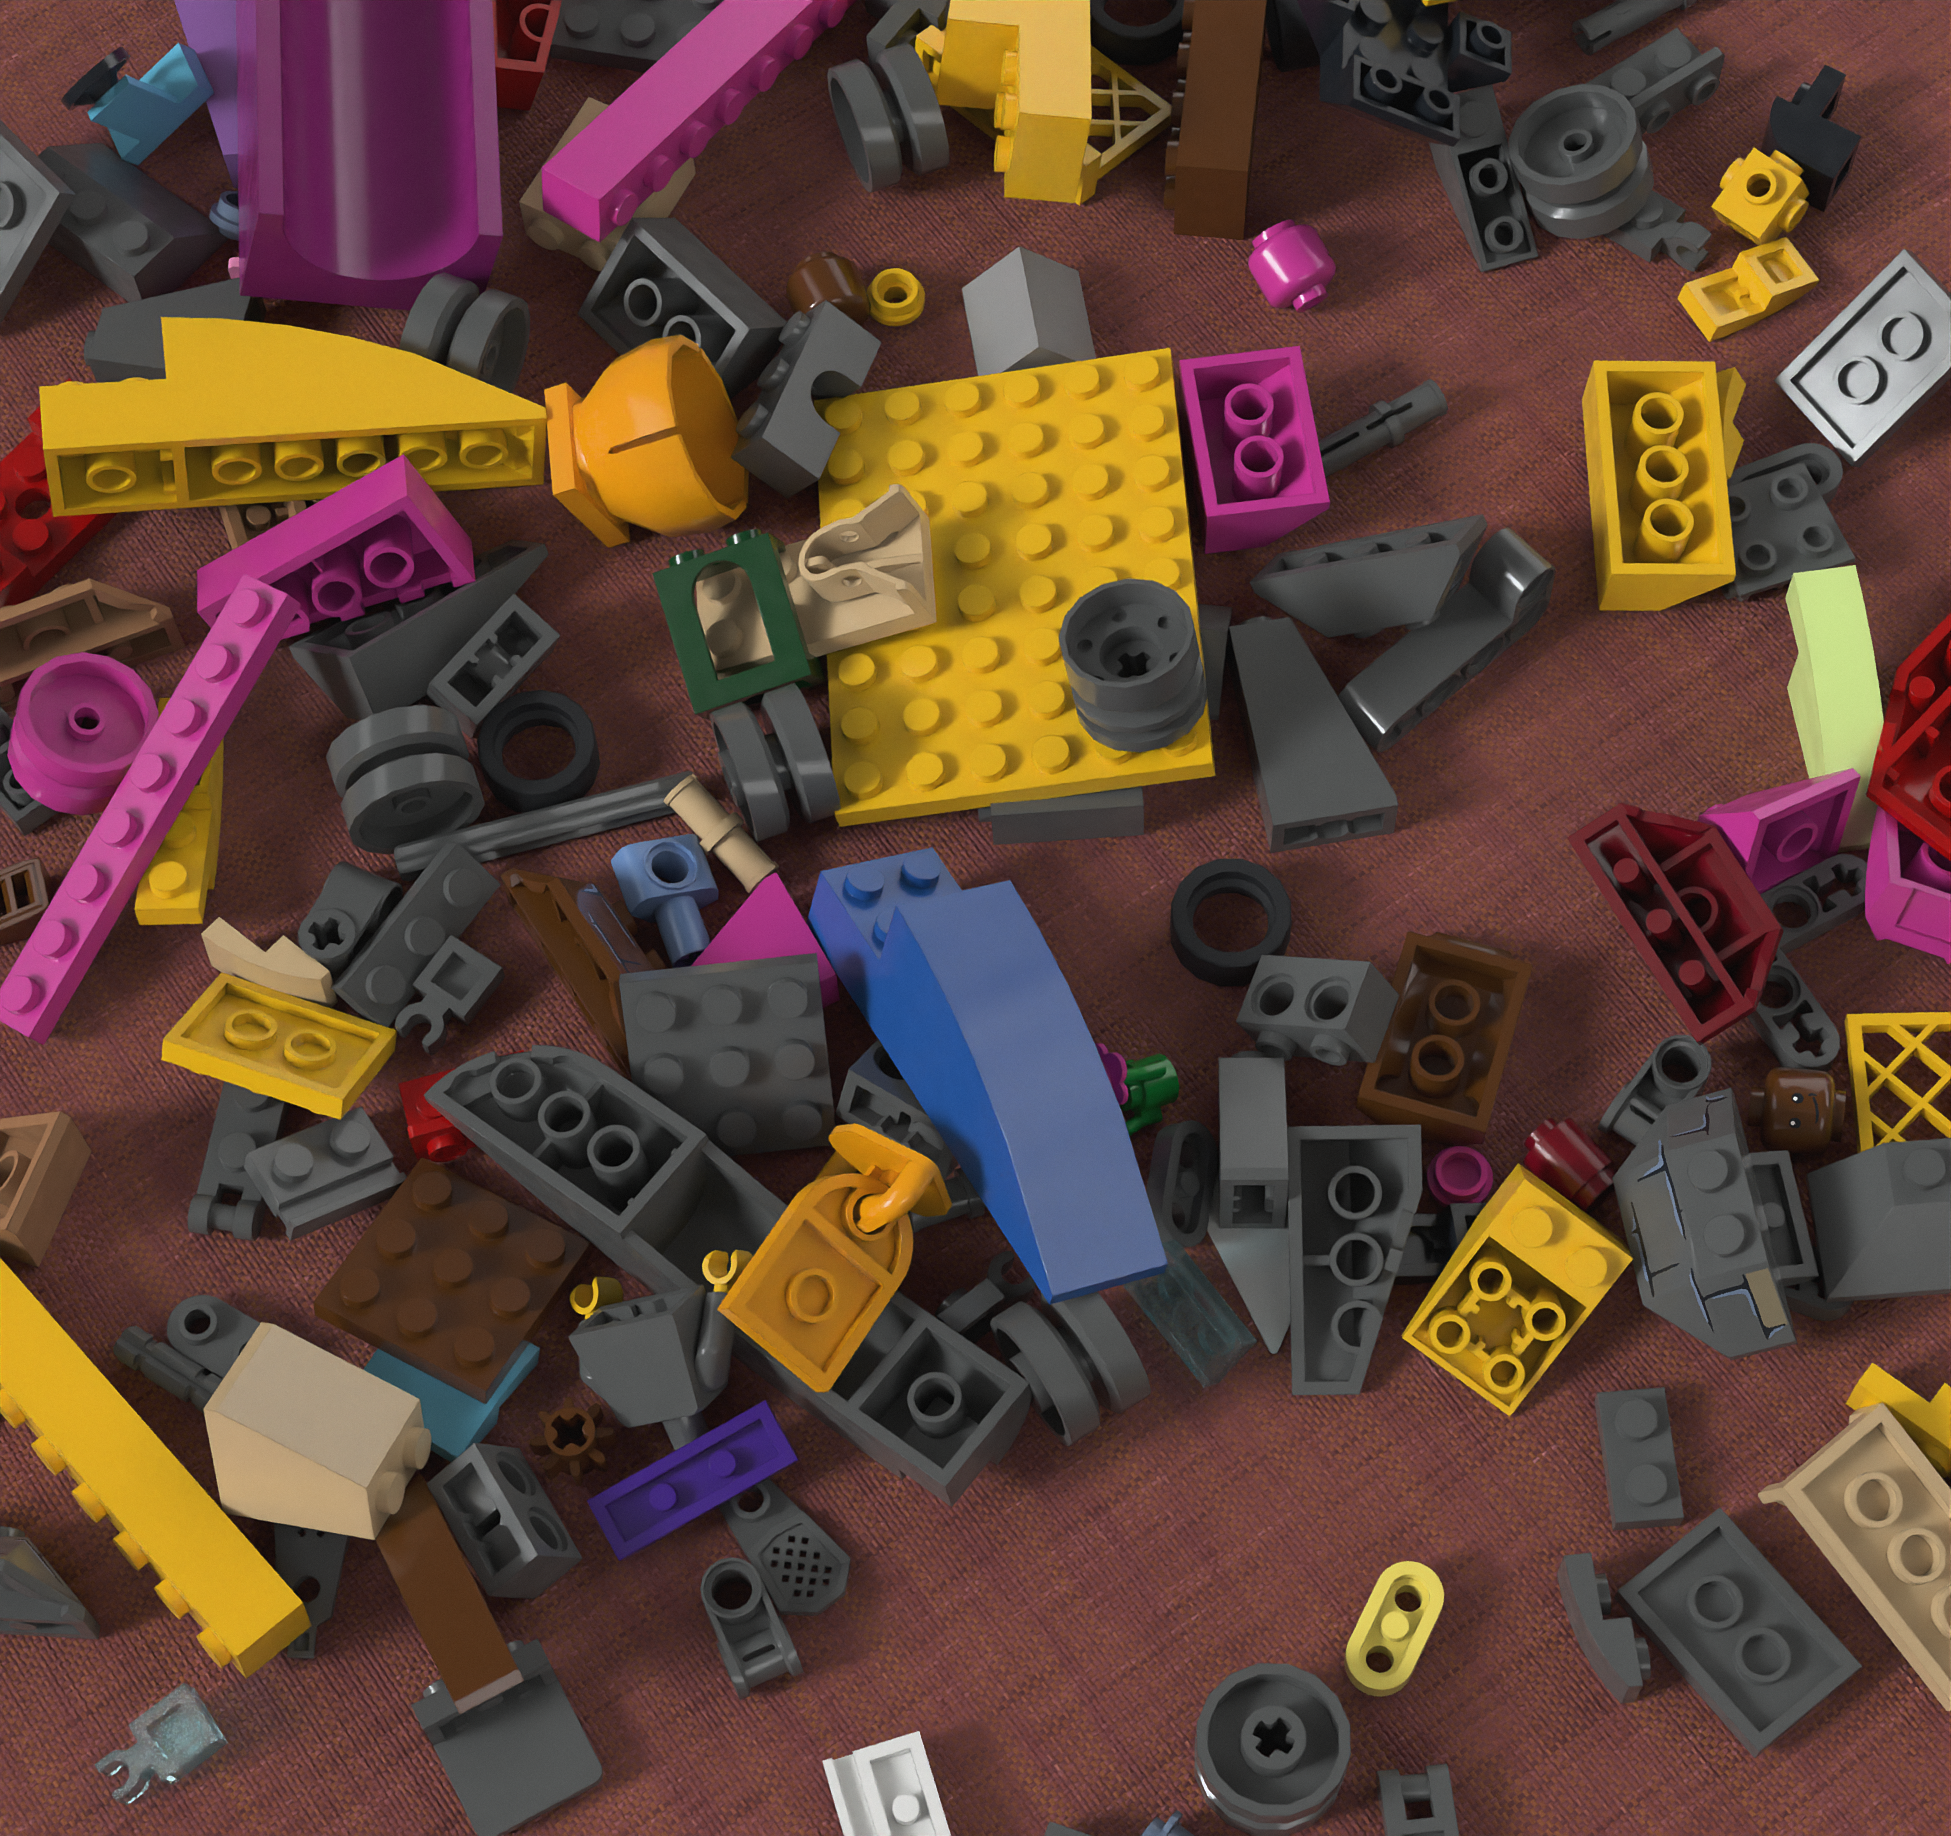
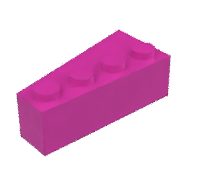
M403 454L198 569L197 613L212 628L239 580L245 573L287 593L301 603L281 638L282 640L309 632L311 623L332 617H340L342 621L365 615V607L395 598H399L402 604L425 597V589L452 581L455 588L475 582L472 541Z

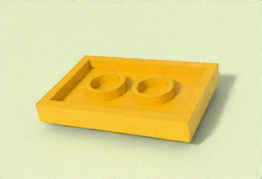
M221 972L163 1038L161 1060L187 1068L197 1074L208 1075L244 1087L257 1094L267 1095L306 1108L313 1113L341 1120L395 1052L397 1030Z

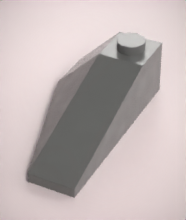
M512 539L473 557L475 582L454 588L451 581L425 589V597L401 604L399 598L393 599L394 606L363 618L359 616L342 621L339 617L290 645L289 649L293 658L347 718L362 720L370 715L389 709L409 706L427 695L429 683L499 608L518 591L549 553L545 543Z
M1421 1125L1287 1127L1292 1395H1359L1422 1194Z

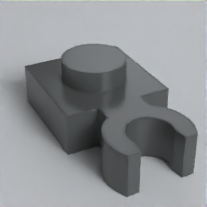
M450 935L413 983L416 994L424 999L419 1003L408 1005L398 1014L395 1021L398 1034L406 1038L417 1024H429L432 1026L431 1030L421 1043L425 1052L429 1055L437 1053L446 1042V1025L453 1017L468 1026L504 980L503 968Z

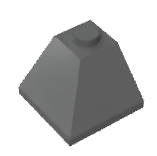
M1951 1138L1883 1143L1807 1173L1806 1184L1826 1303L1951 1293Z

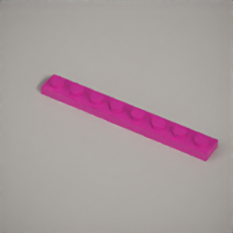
M245 573L242 575L0 988L1 1022L42 1045L45 1044L301 606V603L290 595Z

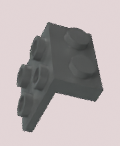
M538 1638L526 1645L521 1640L507 1644L524 1679L523 1682L459 1714L441 1678L423 1691V1699L411 1705L478 1836H504L597 1786L603 1779V1768Z

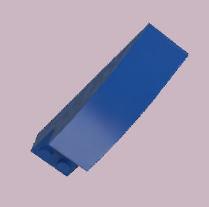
M933 847L820 871L806 924L832 968L1049 1305L1165 1273L1168 1262L1121 1108L1070 987L1040 929L1012 882L1008 880L961 890Z

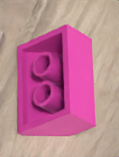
M1300 346L1179 360L1177 401L1205 554L1265 547L1329 509L1330 499Z

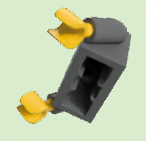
M736 1249L731 1256L730 1271L727 1272L728 1253L719 1250L710 1252L702 1263L704 1276L709 1282L714 1284L713 1292L709 1293L706 1292L704 1285L701 1284L623 1301L621 1284L615 1278L595 1277L592 1285L579 1284L573 1289L570 1294L571 1306L577 1313L585 1315V1320L581 1321L578 1328L568 1336L579 1356L580 1377L589 1388L609 1404L622 1425L631 1428L662 1421L674 1450L685 1446L710 1431L702 1411L728 1385L736 1326L720 1313L717 1308L752 1259L751 1253Z

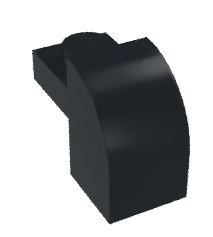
M1827 65L1823 67L1812 85L1805 81L1800 85L1791 102L1776 96L1770 111L1761 152L1768 157L1771 156L1774 150L1781 152L1804 170L1799 177L1803 180L1809 191V195L1805 200L1810 206L1822 212H1825L1851 172L1861 139L1860 135L1829 121L1837 109L1846 74Z

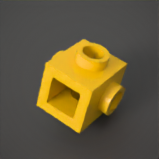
M1753 148L1745 160L1739 157L1727 169L1720 182V188L1723 191L1711 208L1721 222L1757 246L1774 241L1782 230L1787 233L1792 231L1808 208L1809 203L1805 199L1809 195V191L1803 180L1799 177L1804 170L1792 159L1777 150H1774L1771 156L1768 157L1756 148Z

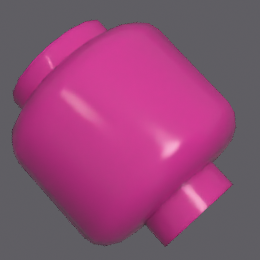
M1289 219L1268 228L1253 240L1252 245L1255 250L1249 256V270L1270 306L1286 308L1293 305L1297 313L1311 309L1327 298L1328 293L1324 287L1335 276L1336 266L1313 226L1306 224L1296 225L1294 220Z

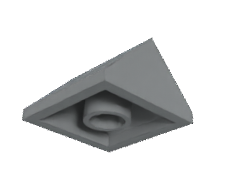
M1019 246L962 288L978 376L1096 359L1079 272Z

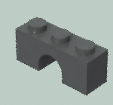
M827 300L806 314L798 311L785 324L779 335V341L783 343L781 351L766 366L759 377L757 385L762 388L758 400L745 411L736 427V432L741 436L730 458L787 499L820 479L840 435V432L818 415L813 406L811 395L818 400L833 397L845 398L861 388L881 345L880 340Z

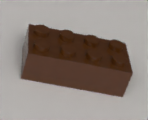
M1184 0L1182 30L1184 32L1183 40L1179 42L1176 78H1178L1177 91L1173 92L1170 124L1172 133L1171 140L1168 139L1165 160L1164 210L1174 211V234L1244 240L1264 57L1268 0Z

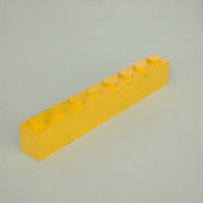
M0 1258V1413L14 1429L24 1422L38 1437L37 1440L31 1443L33 1450L55 1476L65 1469L79 1486L71 1492L95 1523H98L106 1516L120 1533L113 1538V1542L126 1560L137 1571L147 1564L159 1577L161 1582L154 1589L169 1610L178 1619L190 1613L203 1628V1631L196 1638L213 1661L220 1668L232 1662L247 1679L312 1626L304 1603Z

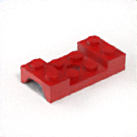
M40 406L27 418L32 432L0 462V608L28 601L117 514L103 513L53 517L51 505L48 512L40 518L25 519L21 517L23 509L34 501L41 500L51 503L43 451Z

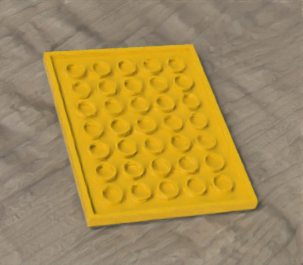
M1170 348L848 395L845 398L833 397L814 400V408L818 415L840 432L818 480L820 528L839 519L854 517L889 492V485L899 484L906 488L929 517L937 620L936 623L827 654L832 772L841 809L834 812L839 827L991 807L990 803L1042 800L1216 776L1208 697L1203 715L1190 732L1170 745L1141 753L1114 750L1093 740L1080 724L1059 642V634L1064 616L1083 595L1102 584L1127 578L1153 580L1175 590L1190 607L1205 676L1174 364Z

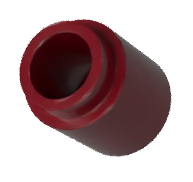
M1549 1118L1538 1126L1524 1142V1146L1529 1150L1523 1161L1524 1165L1536 1177L1585 1213L1589 1214L1594 1211L1615 1191L1612 1179L1616 1174L1612 1170L1615 1163L1571 1118H1567L1559 1124L1553 1118Z

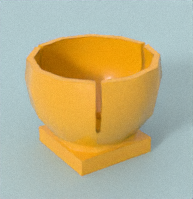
M681 334L652 339L616 358L602 373L587 397L581 398L567 383L544 389L553 495L608 548L630 542L629 523L668 537L712 532L735 521L747 508L749 471L730 458L741 436L736 432L738 420L721 377L703 349H699V344Z

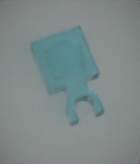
M183 1683L128 1725L137 1740L136 1744L128 1750H115L94 1765L99 1773L110 1777L121 1767L128 1766L129 1778L127 1782L116 1789L112 1795L117 1802L129 1805L147 1790L152 1776L156 1773L162 1782L173 1785L228 1742L196 1689Z

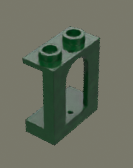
M751 529L734 534L726 539L727 547L705 554L702 549H697L675 555L668 560L669 568L652 573L694 713L711 721L710 713L738 702H742L749 708L761 705L765 693L795 683L801 691L826 682L819 658L808 651L779 553L786 551L784 542L770 533L762 534L760 529ZM741 567L745 570L751 581L775 661L718 680L695 604L694 589L696 582Z

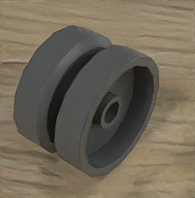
M903 43L879 51L874 66V74L867 65L858 59L829 68L827 74L828 89L838 129L850 162L865 190L872 193L898 184L903 169L902 160L906 167L918 176L948 166L950 161L949 144L938 100L926 69L912 45Z
M1578 84L1557 89L1533 102L1516 120L1510 134V160L1516 177L1522 184V193L1528 210L1539 227L1558 237L1585 239L1607 234L1629 222L1648 201L1654 186L1653 165L1649 152L1642 140V132L1634 108L1623 94L1602 85Z
M445 272L431 278L417 297L404 327L399 349L415 353L512 393L522 370L529 342L530 313L528 304L520 297L496 289H490L480 295L479 287L473 282Z
M795 683L764 694L760 708L766 735L763 734L754 713L742 702L710 713L712 730L719 751L718 759L726 784L756 843L787 832L790 814L785 791H787L798 815L809 824L834 816V811L841 809L836 782L819 731L810 709Z
M427 705L396 707L370 715L351 725L331 743L326 759L337 793L343 798L341 808L354 845L367 852L394 854V848L400 844L466 828L479 817L485 802L473 764L467 761L469 752L456 715L444 708Z
M1098 1292L1049 1305L1041 1293L1043 1314L1038 1309L1019 1301L992 1318L990 1322L994 1340L1009 1369L1030 1382V1390L1032 1391L1031 1406L1047 1428L1060 1442L1068 1447L1099 1427L1100 1410L1098 1402L1105 1408L1117 1414H1122L1147 1398L1151 1393L1148 1376L1135 1348L1110 1307Z
M1257 1663L1228 1675L1208 1695L1196 1726L1194 1776L1206 1804L1227 1825L1252 1836H1289L1312 1827L1334 1805L1344 1781L1351 1756L1350 1724L1339 1698L1316 1675L1290 1664ZM1265 1745H1275L1280 1749L1275 1750L1270 1757H1266L1259 1752L1260 1748Z

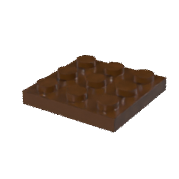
M422 1157L314 1300V1314L316 1317L487 1404L589 1259L591 1242Z

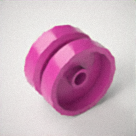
M80 652L56 656L36 668L21 689L16 715L10 732L7 756L14 778L32 799L55 811L82 816L104 812L158 720L159 712L151 689L133 669L111 657Z

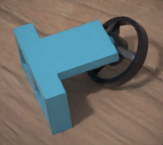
M177 43L140 80L125 75L121 80L117 77V72L131 57L123 47H119L76 82L63 96L61 102L69 111L78 106L95 104L87 112L90 120L108 128L122 160L138 166L214 93L195 50L183 44Z

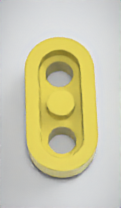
M1403 1561L1391 1565L1380 1575L1349 1639L1345 1652L1344 1665L1347 1676L1360 1691L1368 1695L1382 1697L1400 1691L1408 1683L1440 1616L1444 1603L1442 1583L1435 1572L1429 1567L1418 1562ZM1403 1592L1412 1593L1418 1598L1420 1607L1412 1612L1403 1611L1397 1606L1395 1597ZM1375 1652L1383 1653L1390 1659L1392 1667L1386 1672H1375L1368 1667L1366 1658Z

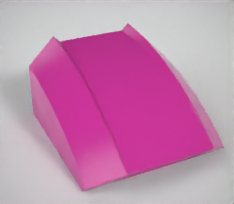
M1878 806L1869 847L1865 886V917L1877 941L1888 939L1942 957L1947 964H1950L1951 861Z

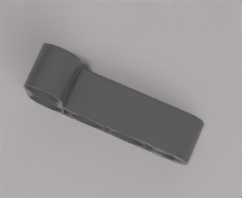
M1506 527L1494 534L1475 556L1471 565L1469 582L1456 592L1439 610V618L1429 625L1408 632L1350 681L1339 694L1338 698L1362 738L1377 752L1388 750L1525 635L1539 621L1549 605L1556 568L1511 528Z

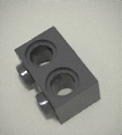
M1261 955L1236 1022L1256 1042V1049L1259 1052L1268 1054L1270 1058H1284V1061H1289L1293 1056L1309 1057L1337 1066L1345 1065L1347 1061L1375 1063L1399 994L1369 961Z
M878 1039L849 1068L835 1115L850 1124L862 1125L928 1157L938 1166L941 1176L945 1180L959 1164Z
M473 1443L427 1483L429 1490L489 1596L535 1599L583 1559L520 1448Z

